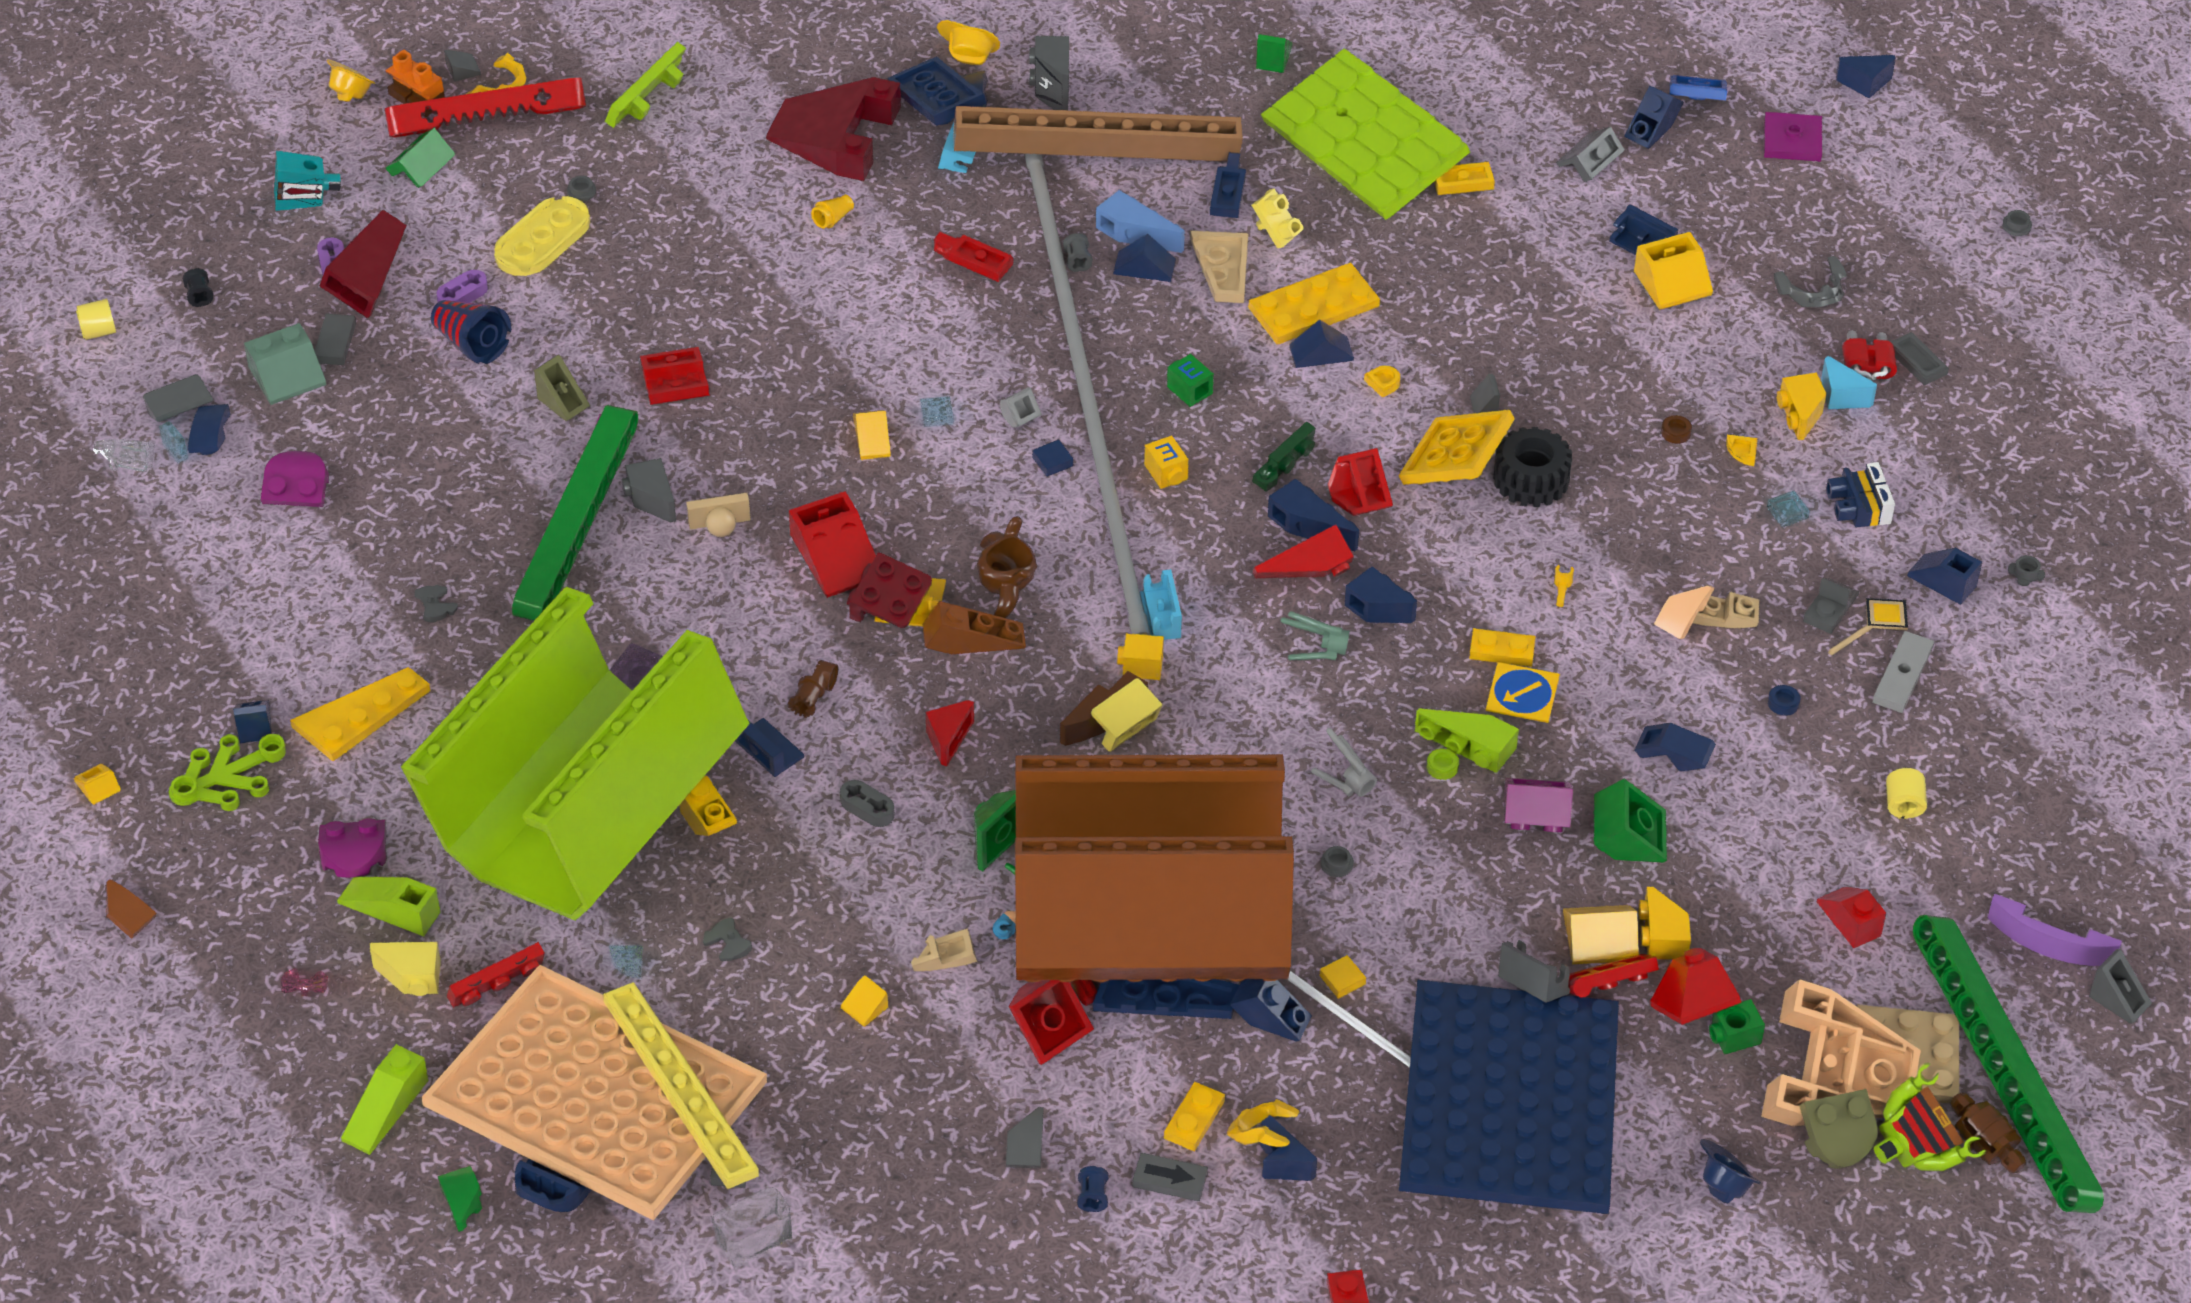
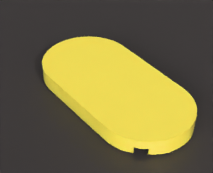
M562 196V199L554 200L553 197L539 203L496 242L494 257L498 267L502 271L515 276H527L544 270L586 233L590 224L587 206L582 201L569 196Z

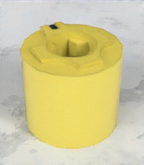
M107 298L76 306L83 339L89 340L116 333Z
M1901 768L1887 776L1886 790L1889 812L1898 817V819L1914 818L1923 814L1927 809L1926 783L1923 773L1912 768Z

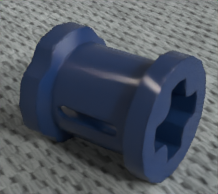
M1087 1166L1078 1173L1081 1194L1077 1197V1205L1081 1210L1100 1212L1108 1207V1197L1105 1195V1184L1109 1180L1107 1170L1102 1167Z

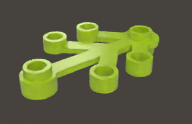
M232 734L225 735L219 741L220 749L210 772L200 778L201 770L207 768L211 763L210 753L205 748L193 750L190 754L191 762L186 774L176 777L169 787L171 801L180 806L191 805L196 801L220 804L221 808L225 811L236 810L240 805L238 793L234 790L220 792L207 789L214 785L249 790L250 794L254 797L265 796L269 792L268 781L265 777H247L237 774L265 761L270 763L280 761L286 754L284 739L277 734H268L260 739L259 750L228 764L231 756L240 750V744L237 736ZM229 743H233V744H234V745H232V746H230V747H226V746H225V745H227V744H229ZM199 757H205L203 760H196ZM257 785H263L261 788H254ZM227 799H234L232 802H225Z

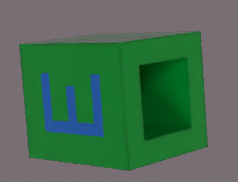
M1189 354L1168 366L1167 387L1191 407L1213 394L1214 374L1192 354Z

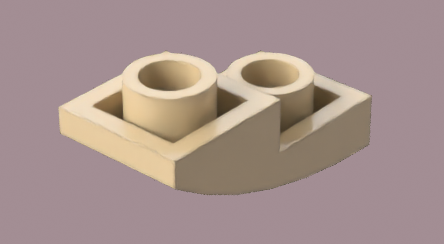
M1729 592L1726 600L1710 596L1704 610L1698 611L1693 623L1726 628L1757 627L1759 623V599Z

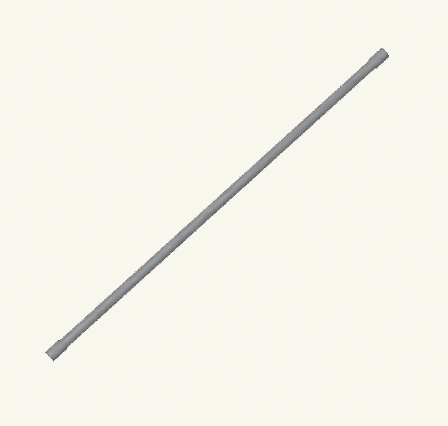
M1024 154L1031 176L1127 605L1131 634L1151 635L1147 616L1143 610L1043 169L1042 154Z

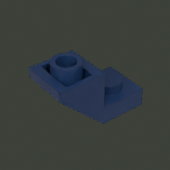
M1664 723L1645 726L1634 751L1640 758L1667 755L1675 767L1682 772L1705 768L1716 744L1713 740L1678 725Z

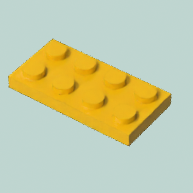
M1350 262L1250 299L1248 308L1278 345L1299 337L1319 319L1328 325H1332L1380 306V298Z

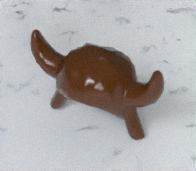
M1015 516L1009 521L1004 534L995 531L982 539L980 546L984 550L977 561L981 584L992 594H999L1000 596L994 615L1003 618L1008 617L1014 610L1019 600V592L1033 580L1037 569L1036 556L1033 550L1024 540L1018 537L1022 526V519L1019 516Z

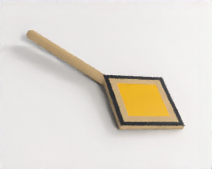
M1866 598L1867 625L1831 648L1828 653L1834 655L1872 628L1908 630L1906 600Z

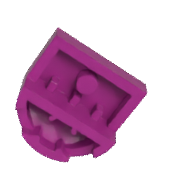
M287 451L272 457L264 470L260 499L262 504L323 507L326 484L329 483V473L321 457L308 451Z
M366 818L359 822L349 823L332 821L325 825H320L318 845L322 869L326 871L330 868L335 870L337 877L350 878L369 874L370 867L377 863L383 866L387 861L385 819Z

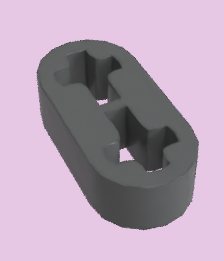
M859 780L847 781L841 786L840 803L845 810L875 827H884L892 823L895 816L894 803L888 796Z

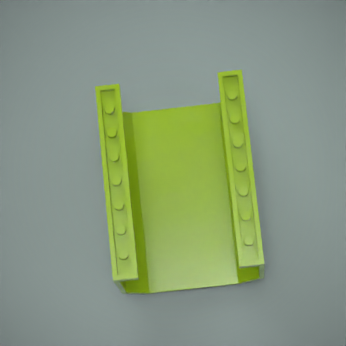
M565 587L401 766V769L444 850L480 882L576 921L596 902L750 723L712 638L686 630L632 691L609 670L585 620L584 614L594 604L590 595Z

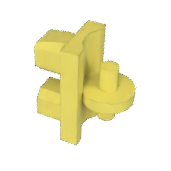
M1275 188L1269 189L1262 198L1251 206L1260 219L1256 222L1257 228L1259 230L1266 229L1276 247L1283 248L1303 230V225L1299 219L1291 217L1287 210L1289 202L1285 195L1278 194Z

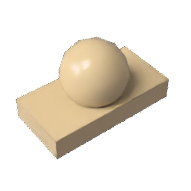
M747 493L686 502L690 530L707 527L710 534L716 537H725L734 531L737 522L750 521Z

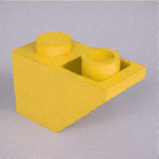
M1817 372L1782 378L1781 389L1777 391L1778 406L1780 409L1784 408L1788 428L1794 430L1798 440L1805 439L1823 414L1826 391Z
M707 775L700 780L680 804L681 814L696 835L710 836L737 824L736 817Z
M1647 887L1645 900H1639L1638 907L1639 920H1645V926H1641V946H1647V955L1655 956L1657 959L1673 960L1683 956L1684 952L1690 949L1691 944L1689 914L1656 888Z

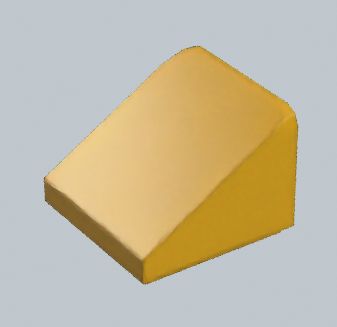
M99 764L73 778L93 805L120 792V786L114 772L103 764Z
M864 975L843 1001L841 1009L865 1027L888 1008V994Z

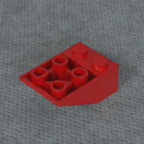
M844 491L789 510L790 536L826 598L857 588L862 581L861 577L868 563L872 564L876 555L860 515L847 492Z

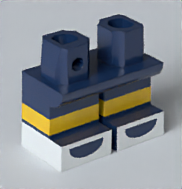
M1879 462L1866 464V470L1851 472L1849 468L1845 467L1843 468L1842 477L1827 480L1826 493L1828 498H1844V500L1835 501L1834 513L1837 521L1852 520L1855 527L1891 524L1895 502L1886 484Z

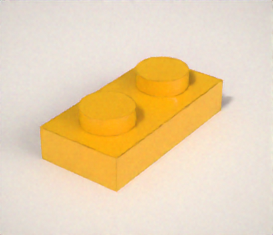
M1489 162L1454 165L1441 177L1437 178L1434 184L1438 195L1494 190L1495 180Z
M1473 628L1469 659L1532 667L1536 636Z
M1194 1081L1166 1127L1164 1139L1195 1152L1224 1104L1225 1094Z

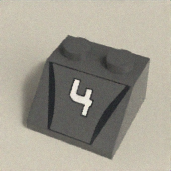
M1036 36L1035 47H1030L1029 64H1035V69L1030 68L1029 84L1035 86V97L1053 110H1068L1069 36Z

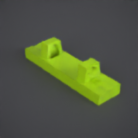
M677 41L611 105L605 122L614 128L627 114L641 121L650 109V105L644 98L658 84L663 82L671 88H675L681 82L683 73L677 66L681 63L682 55L685 53L686 48Z

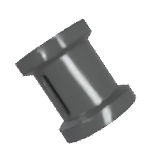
M1080 233L1071 234L1063 241V248L1068 253L1067 266L1073 272L1088 270L1092 266L1093 261L1092 255L1087 250L1089 247L1088 238Z

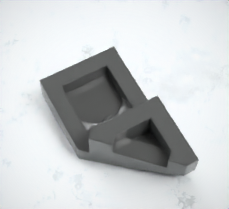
M1044 1107L1036 1108L1008 1131L1006 1167L1041 1169Z

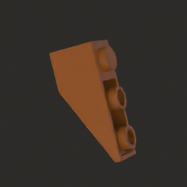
M942 601L937 603L922 624L925 648L951 655L1025 649L1026 647L1023 623Z

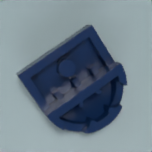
M528 1159L527 1162L520 1160L515 1168L516 1194L552 1211H572L592 1191L531 1159Z

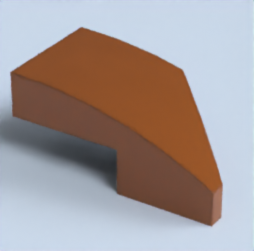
M111 879L106 882V918H109L132 939L156 917L157 913L122 885Z

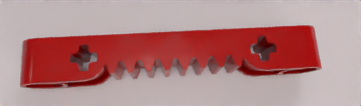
M568 78L394 105L385 108L384 111L389 137L395 138L422 134L432 128L438 130L443 122L446 126H449L451 118H454L457 124H461L462 117L465 116L468 122L471 123L473 115H477L479 120L483 121L485 113H488L490 118L494 119L496 111H499L502 117H506L507 110L510 109L513 115L516 116L518 108H522L525 114H528L530 108L534 113L544 115L586 107L582 78ZM541 92L544 97L550 98L546 100V105H541L540 101H535L538 98V93ZM426 110H431V113L434 115L437 114L433 118L432 123H428L426 118H422V116H425Z

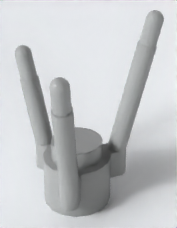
M1327 728V734L1351 764L1343 774V777L1346 779L1345 783L1317 768H1312L1311 772L1341 789L1348 797L1354 792L1359 797H1363L1375 787L1377 778L1365 767L1342 735L1337 736L1331 728Z

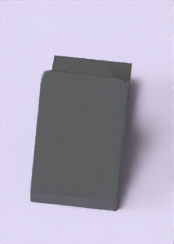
M1823 577L1820 583L1819 594L1805 612L1803 622L1832 634L1858 597L1859 591L1833 579Z

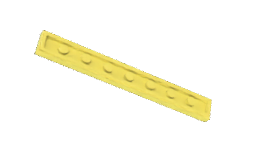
M632 982L604 993L603 1001L726 1188L730 1189L759 1177V1168L635 983Z

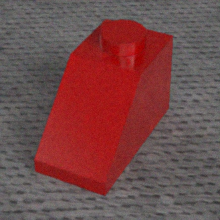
M1842 887L1817 899L1818 905L1853 948L1881 937L1886 912L1868 889Z

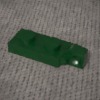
M1306 421L1268 456V462L1253 474L1252 482L1265 492L1276 486L1278 477L1282 473L1288 474L1295 466L1296 460L1302 455L1306 457L1311 453L1315 446L1314 435L1316 428Z

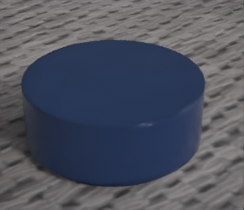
M1778 685L1769 692L1768 706L1776 714L1783 716L1792 715L1799 709L1801 696L1791 686Z

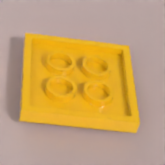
M1510 410L1436 417L1398 475L1403 485L1478 478L1515 420Z

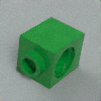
M1752 999L1713 1013L1712 1023L1709 1025V1034L1713 1043L1719 1044L1725 1055L1762 1044L1765 1023Z

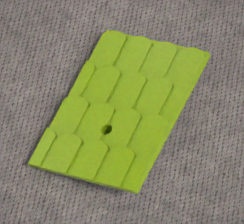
M1345 48L1318 68L1314 74H1311L1294 87L1293 91H1289L1274 103L1271 108L1269 107L1261 114L1266 124L1385 220L1393 216L1435 182L1437 178L1441 177L1470 153L1468 145L1458 135L1439 123L1433 115L1400 93L1398 88L1375 73L1373 68Z

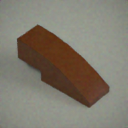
M1127 671L1109 690L1098 684L1060 723V743L1067 746L1106 732L1091 715L1092 709L1136 678L1140 679L1147 688L1148 682Z

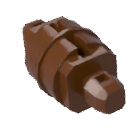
M1962 1092L1955 1095L1950 1101V1105L1955 1114L1961 1117L1955 1124V1128L1960 1132V1136L1965 1141L1971 1137L1981 1138L1973 1141L1970 1144V1149L1974 1150L1977 1154L1980 1151L1986 1150L1985 1154L1980 1158L1986 1161L1988 1165L2001 1162V1165L2011 1173L2021 1171L2026 1165V1160L2020 1150L2015 1149L2021 1142V1137L2008 1122L2007 1117L2002 1115L1988 1101L1975 1104V1101L1968 1094Z

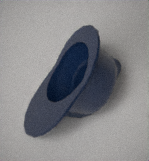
M1707 1139L1700 1140L1702 1148L1708 1154L1703 1180L1708 1184L1709 1191L1714 1197L1728 1204L1734 1198L1740 1199L1754 1182L1757 1184L1761 1183L1729 1151Z

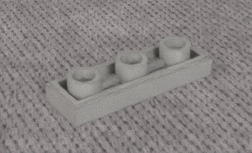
M1904 631L1874 694L1872 703L1903 713L1932 652L1935 641Z

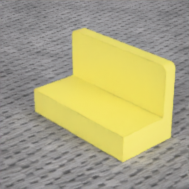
M1134 679L1092 709L1091 715L1106 731L1101 744L1109 752L1155 721L1163 706L1140 679Z

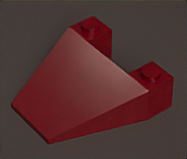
M871 77L787 98L784 100L766 134V139L837 176L865 181L873 165L872 138L855 135L854 133L861 119L893 125L901 108L900 83Z

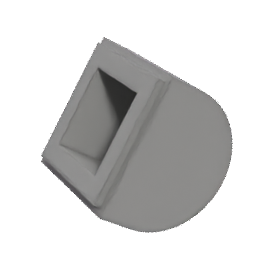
M1027 387L1000 401L1002 415L1012 427H1019L1042 415L1031 387Z

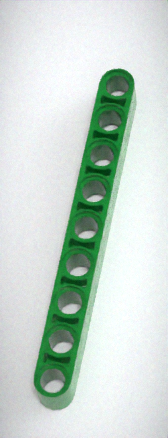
M606 405L515 594L512 604L513 616L535 621L561 592L638 425L637 411L612 405Z

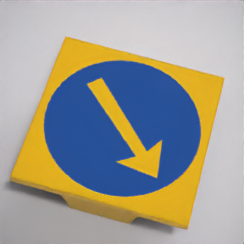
M1497 662L1486 711L1549 723L1560 674Z

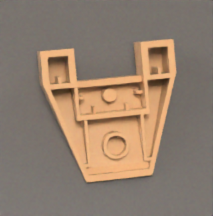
M1799 979L1785 991L1779 1022L1811 1032L1803 1077L1800 1080L1781 1074L1769 1083L1766 1089L1761 1117L1791 1126H1803L1805 1123L1799 1106L1803 1102L1867 1089L1875 1119L1884 1118L1883 1111L1891 1092L1911 1076L1914 1078L1917 1076L1921 1050L1832 989Z

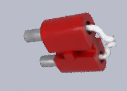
M1852 330L1847 333V340L1842 346L1845 366L1867 377L1869 380L1889 379L1896 374L1897 366L1894 345L1887 341L1885 333H1878L1876 339L1873 340V345H1867L1866 339L1857 338L1856 331Z

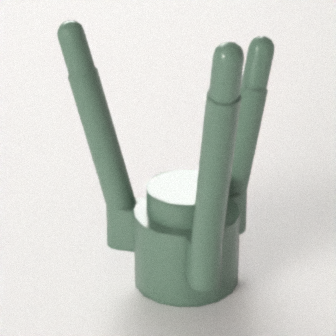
M1293 611L1288 613V616L1293 618V620L1285 617L1281 618V623L1323 635L1321 648L1327 649V652L1288 655L1289 660L1330 659L1336 661L1337 654H1346L1349 630L1325 624Z

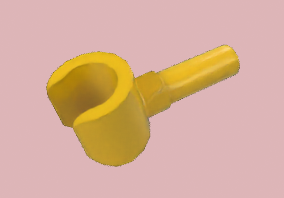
M1557 565L1554 583L1558 587L1556 606L1563 607L1566 590L1573 583L1574 568L1571 567L1569 573H1562L1559 571L1560 565Z

